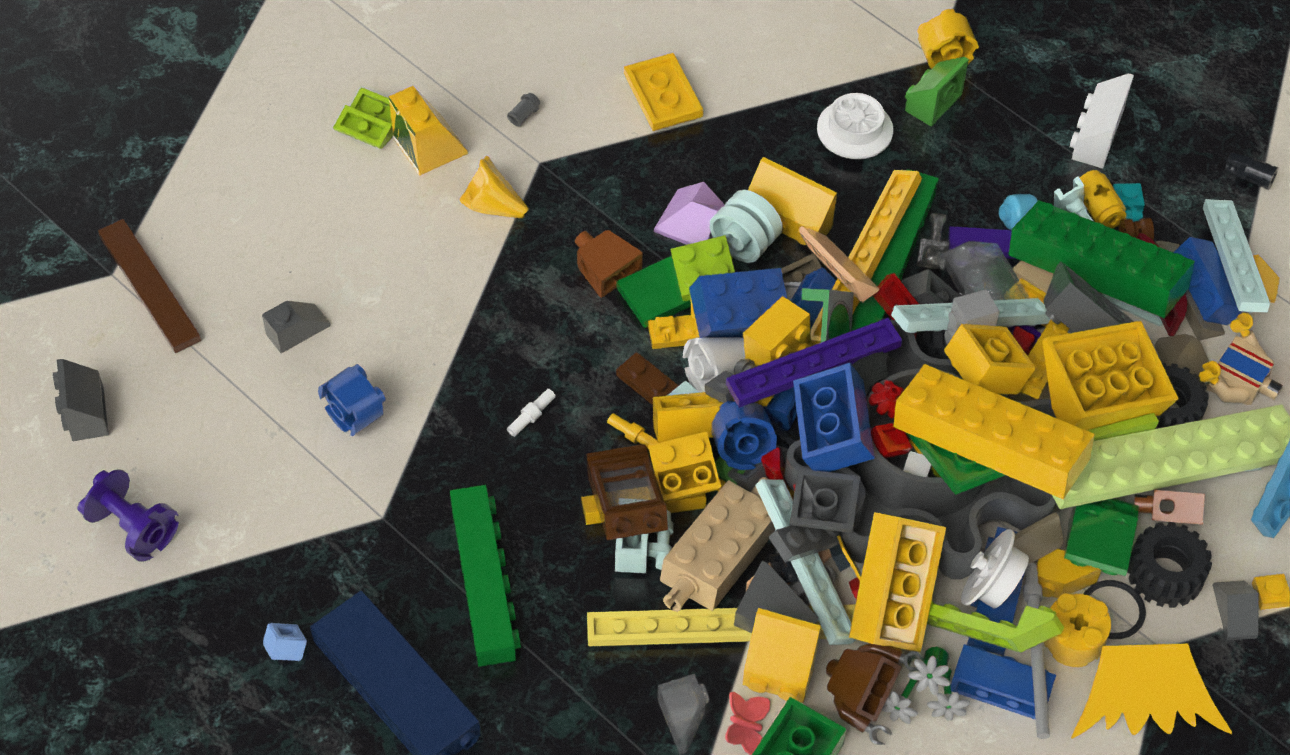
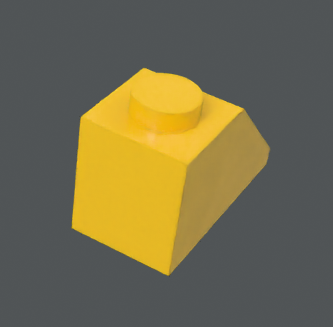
M1056 549L1038 559L1037 563L1038 583L1042 586L1044 597L1058 598L1062 594H1072L1097 583L1101 570L1088 565L1082 567L1071 563L1070 560L1064 559L1065 551L1061 549Z

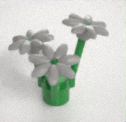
M931 647L925 651V661L915 659L914 664L919 671H913L908 674L910 680L902 694L898 695L895 691H892L891 696L887 698L881 710L891 712L890 718L892 721H896L900 717L903 722L910 724V717H915L918 713L908 707L911 704V699H908V696L918 680H920L916 687L918 692L929 686L932 694L937 695L938 701L927 703L929 708L935 709L932 712V717H940L945 714L947 721H951L954 714L965 716L966 711L963 708L967 707L970 701L958 700V692L951 694L950 677L952 670L948 666L949 655L940 647ZM938 684L944 686V694L938 693Z

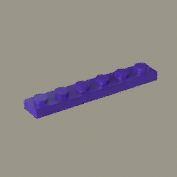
M889 318L727 377L726 386L740 408L793 388V380L847 363L852 365L861 358L874 353H886L901 347L902 339Z

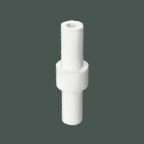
M547 389L533 403L529 402L521 410L522 414L507 428V431L515 437L530 422L534 423L542 415L541 411L556 397L554 392Z

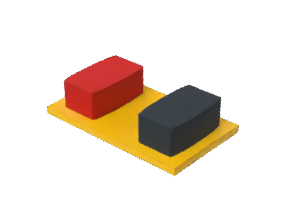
M838 535L839 544L831 547L829 550L840 572L850 566L854 570L857 578L849 581V586L857 600L862 573L848 552L841 536Z

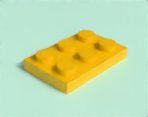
M674 53L624 66V75L652 131L703 117V108Z

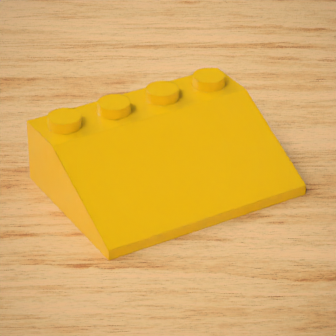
M1142 321L1046 337L1042 340L1051 406L1056 418L1084 430H1090L1154 413L1155 416H1160L1179 399Z

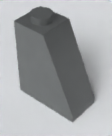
M762 561L735 612L734 626L752 633L758 608L817 624L818 617L768 563Z

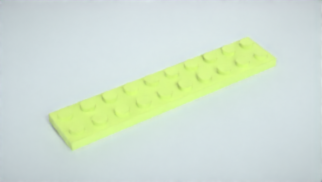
M1281 404L1093 441L1090 461L1065 498L1061 499L1054 495L1052 496L1059 509L1278 464V460L1283 455L1290 440V416Z

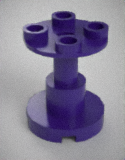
M121 469L113 470L109 473L102 470L94 477L93 486L86 497L79 502L77 510L86 521L91 523L98 522L113 513L120 519L119 526L128 533L125 541L126 552L139 562L150 560L153 558L150 555L151 552L156 548L162 551L174 537L179 524L175 520V516H179L178 512L165 503L156 504L149 509L141 503H129L124 499L130 483L128 474Z

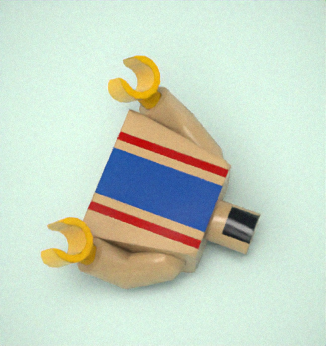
M1248 313L1239 314L1237 316L1238 319L1231 321L1230 328L1233 332H1240L1241 335L1235 336L1218 363L1210 361L1202 365L1204 371L1199 373L1200 381L1208 382L1206 390L1215 393L1224 403L1252 405L1259 392L1275 400L1283 385L1269 378L1274 362L1263 350L1254 332L1249 330L1253 326L1251 315Z

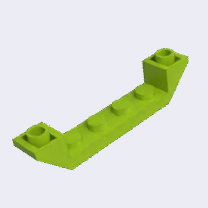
M931 601L927 625L1020 653L1061 634L1064 626L1056 616L1057 613L1045 606H1039L1037 609L1026 605L1016 626L1005 620H1000L999 623L990 621L988 617L978 612H972L971 615L963 613L959 608L951 604L940 606Z

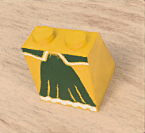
M414 86L389 96L393 138L419 176L468 154L467 149L443 116Z

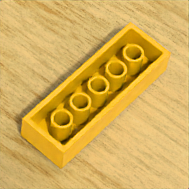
M926 364L923 365L896 400L893 425L894 428L957 453L962 457L992 468L995 471L1061 499L1065 498L1090 461L1095 436L1092 432Z

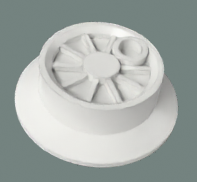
M849 93L837 98L833 104L821 113L817 123V133L823 145L836 155L849 159H866L878 155L888 147L893 136V124L882 105L876 99L862 93Z
M1007 529L1002 532L984 553L980 551L973 559L970 567L974 571L970 574L961 595V603L965 606L979 599L995 609L1016 588L1026 570L1029 557L1013 546L1015 532L1013 530Z

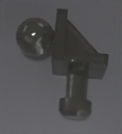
M932 213L930 215L929 221L932 222L930 236L921 235L916 266L945 270L949 239L941 238L943 224H946L947 220L945 214Z

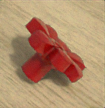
M887 380L883 385L877 382L872 387L874 394L869 396V404L872 406L878 405L876 412L880 415H884L887 412L890 418H894L896 400L904 389L894 385L892 381Z

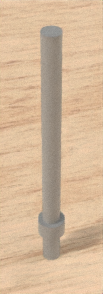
M1028 563L1025 570L1026 585L1023 586L1024 601L1027 602V606L1038 609L1040 601L1043 599L1042 586L1038 583L1037 564ZM1042 642L1030 649L1037 738L1047 739L1050 737Z

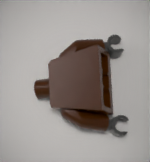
M871 643L859 646L857 650H844L839 660L833 659L826 666V674L831 677L827 684V690L834 695L833 702L839 717L861 733L864 731L869 733V738L874 744L885 745L877 739V732L882 729L885 733L892 735L891 730L882 725L874 726L870 721H877L900 673L902 666L898 665V662L905 664L907 669L913 672L919 670L916 667H911L910 662L916 658L925 661L924 658L915 651L909 652L906 655L902 653V649L890 645L881 646Z

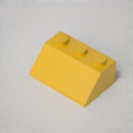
M763 157L748 191L762 196L775 208L783 224L782 233L797 240L802 245H806L799 232L801 226L827 235L833 226L837 192Z

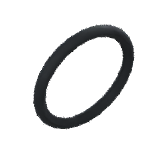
M1115 580L1099 581L1085 590L1084 595L1090 596L1099 588L1112 586L1127 591L1138 604L1139 618L1136 624L1125 632H1110L1109 639L1128 638L1142 627L1145 621L1146 610L1145 604L1136 590L1123 582Z

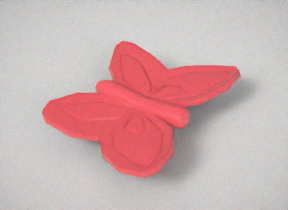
M730 692V706L734 713L730 720L734 724L728 727L725 739L733 745L741 744L744 751L752 755L763 739L756 732L762 730V725L755 722L763 720L770 710V700L764 697H753L745 701L736 692Z

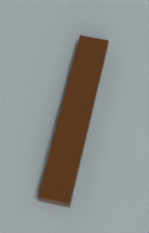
M121 219L98 230L99 237L174 353L200 342L201 338L196 328L125 220Z

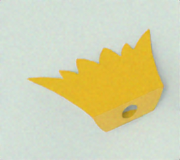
M1188 643L1102 646L1093 686L1071 739L1087 731L1104 715L1106 729H1110L1118 721L1122 713L1132 735H1136L1143 728L1149 714H1151L1154 721L1164 732L1171 734L1177 711L1193 727L1196 726L1195 713H1197L1215 727L1232 734V731L1212 701L1194 663Z

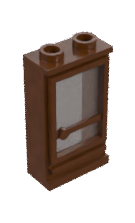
M645 444L586 454L588 479L607 540L668 530L666 502L663 500Z

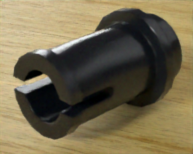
M770 421L777 436L776 445L789 449L788 444L791 445L798 441L782 427L783 424L780 421Z

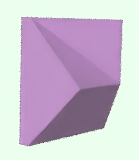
M705 182L680 188L676 191L656 224L654 232L686 245L712 239L713 236L709 228L710 220L725 205Z

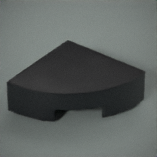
M779 553L769 555L771 567L786 583L799 580L791 561L785 563Z

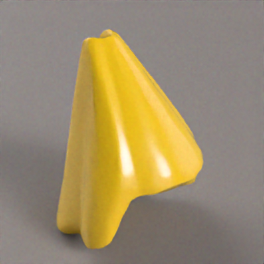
M485 156L484 159L480 160L478 171L459 199L469 209L484 214L524 218V214L529 210L524 201L496 168L489 156Z

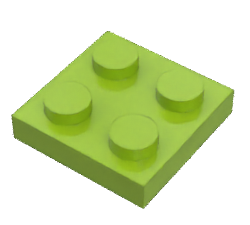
M726 235L671 249L683 301L691 300L689 288L699 276L735 272Z

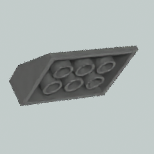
M1062 261L1059 262L1043 301L1047 309L1045 314L1054 323L1059 325L1062 322L1070 328L1067 331L1068 333L1134 322Z

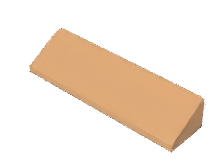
M803 226L799 228V232L807 247L851 292H854V295L860 301L864 302L879 291V288L826 235Z

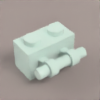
M619 500V505L629 504V503H635V502H641V501H636V500ZM667 510L668 530L653 532L657 534V543L648 542L649 533L616 539L615 572L646 573L647 557H654L656 559V568L662 570L663 560L672 549V546L669 545L670 535L673 533L670 511Z

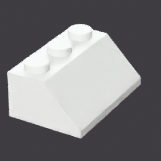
M1128 73L1098 83L1094 94L1088 93L1084 109L1088 111L1087 113L1081 112L1077 128L1081 130L1080 132L1074 131L1070 147L1074 148L1073 160L1099 168L1104 167L1124 112L1134 75Z

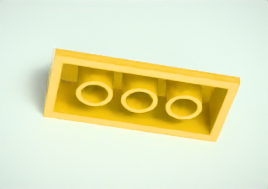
M874 512L849 638L875 645H890L899 649L921 652L946 527Z

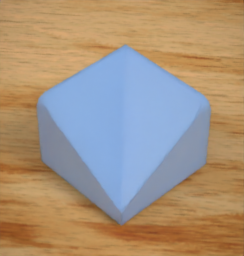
M270 623L267 625L263 645L272 660L299 661L303 657L307 640L297 624Z

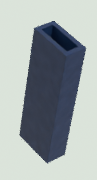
M359 591L310 626L315 644L412 755H456L462 749L467 750L478 741L481 734L479 721L362 591Z

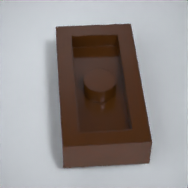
M637 352L616 369V376L652 405L653 397L667 396L679 386Z

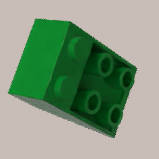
M1113 498L1073 506L1068 524L1064 559L1070 560L1071 563L1077 566L1084 567L1088 565L1099 568L1108 575L1114 576L1119 574L1126 576L1138 521L1139 506Z

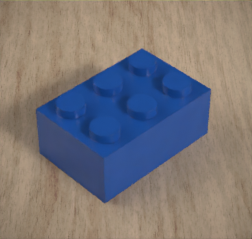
M781 268L699 276L689 288L699 337H743V332L782 296L787 298Z
M851 363L793 380L802 458L811 470L831 472L875 459L864 380Z

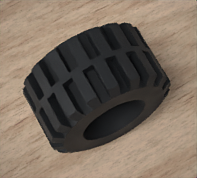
M1162 363L1179 398L1175 402L1179 408L1169 407L1160 416H1156L1159 420L1156 429L1202 420L1209 399V394L1205 392L1207 388L1205 383L1199 382L1200 377L1196 373L1193 375L1189 373L1190 369L1186 367L1181 369L1178 368V364L1172 363L1171 366H1167L1166 363Z
M1161 522L1156 523L1154 528L1151 526L1147 527L1144 533H1140L1131 552L1127 573L1130 574L1128 578L1130 584H1136L1134 590L1138 594L1143 593L1145 595L1144 600L1149 603L1151 600L1157 602L1156 606L1163 607L1164 603L1169 604L1170 608H1175L1179 602L1184 606L1189 603L1190 599L1194 600L1202 590L1211 570L1212 562L1210 560L1212 555L1210 550H1206L1208 546L1206 541L1199 540L1200 534L1195 530L1192 533L1188 531V526L1182 524L1181 527H1177L1175 522H1168V525L1164 526ZM1155 559H1171L1178 563L1183 571L1173 572L1166 570Z

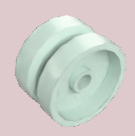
M739 190L712 217L709 228L713 238L726 235L730 254L733 258L750 263L755 262L782 233L783 224L775 208L765 198L752 191Z

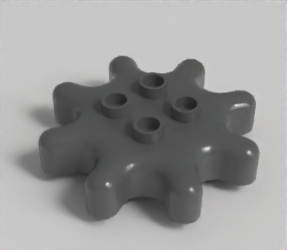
M890 320L901 337L902 344L897 349L883 353L889 377L880 382L882 385L888 380L905 390L924 364L963 379L952 366L950 359H937L927 356L917 345L914 333L904 331L896 320ZM872 391L869 392L866 401L870 429L872 430L878 425L894 423V418H890L887 412L884 415L876 412L878 405L872 406L869 404L868 398L871 394H874ZM1051 400L1016 401L1056 418L1052 410ZM873 439L875 459L831 471L832 473L860 476L853 533L842 532V541L855 562L864 563L874 512L946 527L938 568L943 575L951 579L961 580L968 577L974 571L970 566L982 547L978 525L989 520H1000L1019 530H1023L1052 514L1056 504L1052 494L1007 475L955 495L941 476L935 473L932 465L927 477L905 472L903 469L909 452L903 455L884 458L879 453ZM800 440L795 441L789 446L786 456L785 481L793 491V485L796 484L798 468L811 470L802 458ZM912 446V449L910 451L917 453V451Z

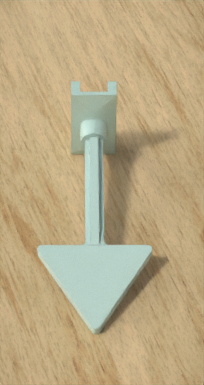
M1079 177L1073 179V189L1063 195L1060 189L1054 191L1055 207L1076 213L1078 216L1093 221L1086 212L1087 207L1084 205L1085 185ZM1102 294L1116 307L1157 326L1162 325L1159 316Z

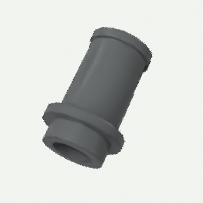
M533 93L523 94L521 101L507 114L509 121L515 126H521L523 121L532 112L539 110L540 100Z

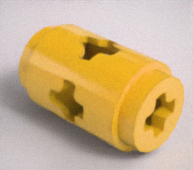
M1092 170L1083 174L1080 180L1085 185L1084 205L1087 207L1093 220L1112 229L1120 224V220L1125 219L1127 216L1125 212L1126 207L1108 178L1098 170Z

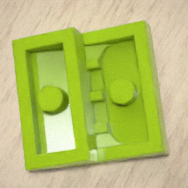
M361 87L350 106L345 105L333 129L382 149L393 137L389 98Z

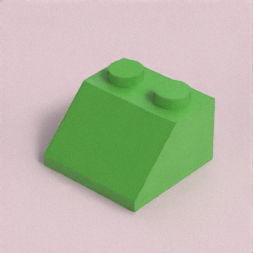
M960 57L941 61L931 70L927 69L920 82L916 86L912 85L906 92L905 99H907L905 111L932 127L961 97L969 59Z

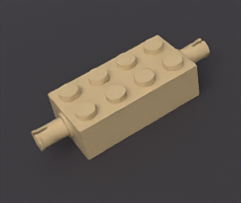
M728 480L665 556L660 581L672 588L663 598L664 604L669 609L675 602L676 605L672 611H680L684 603L690 598L713 611L768 542L769 536L776 529L756 486L749 492Z

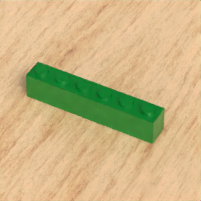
M486 485L450 490L451 507L478 667L516 661L515 649L521 648L518 629L512 630L510 621L516 620L513 602H507L506 594L511 593L508 575H502L501 567L506 566L503 548L497 549L496 540H501L499 522H493L491 514H496L494 496H488Z

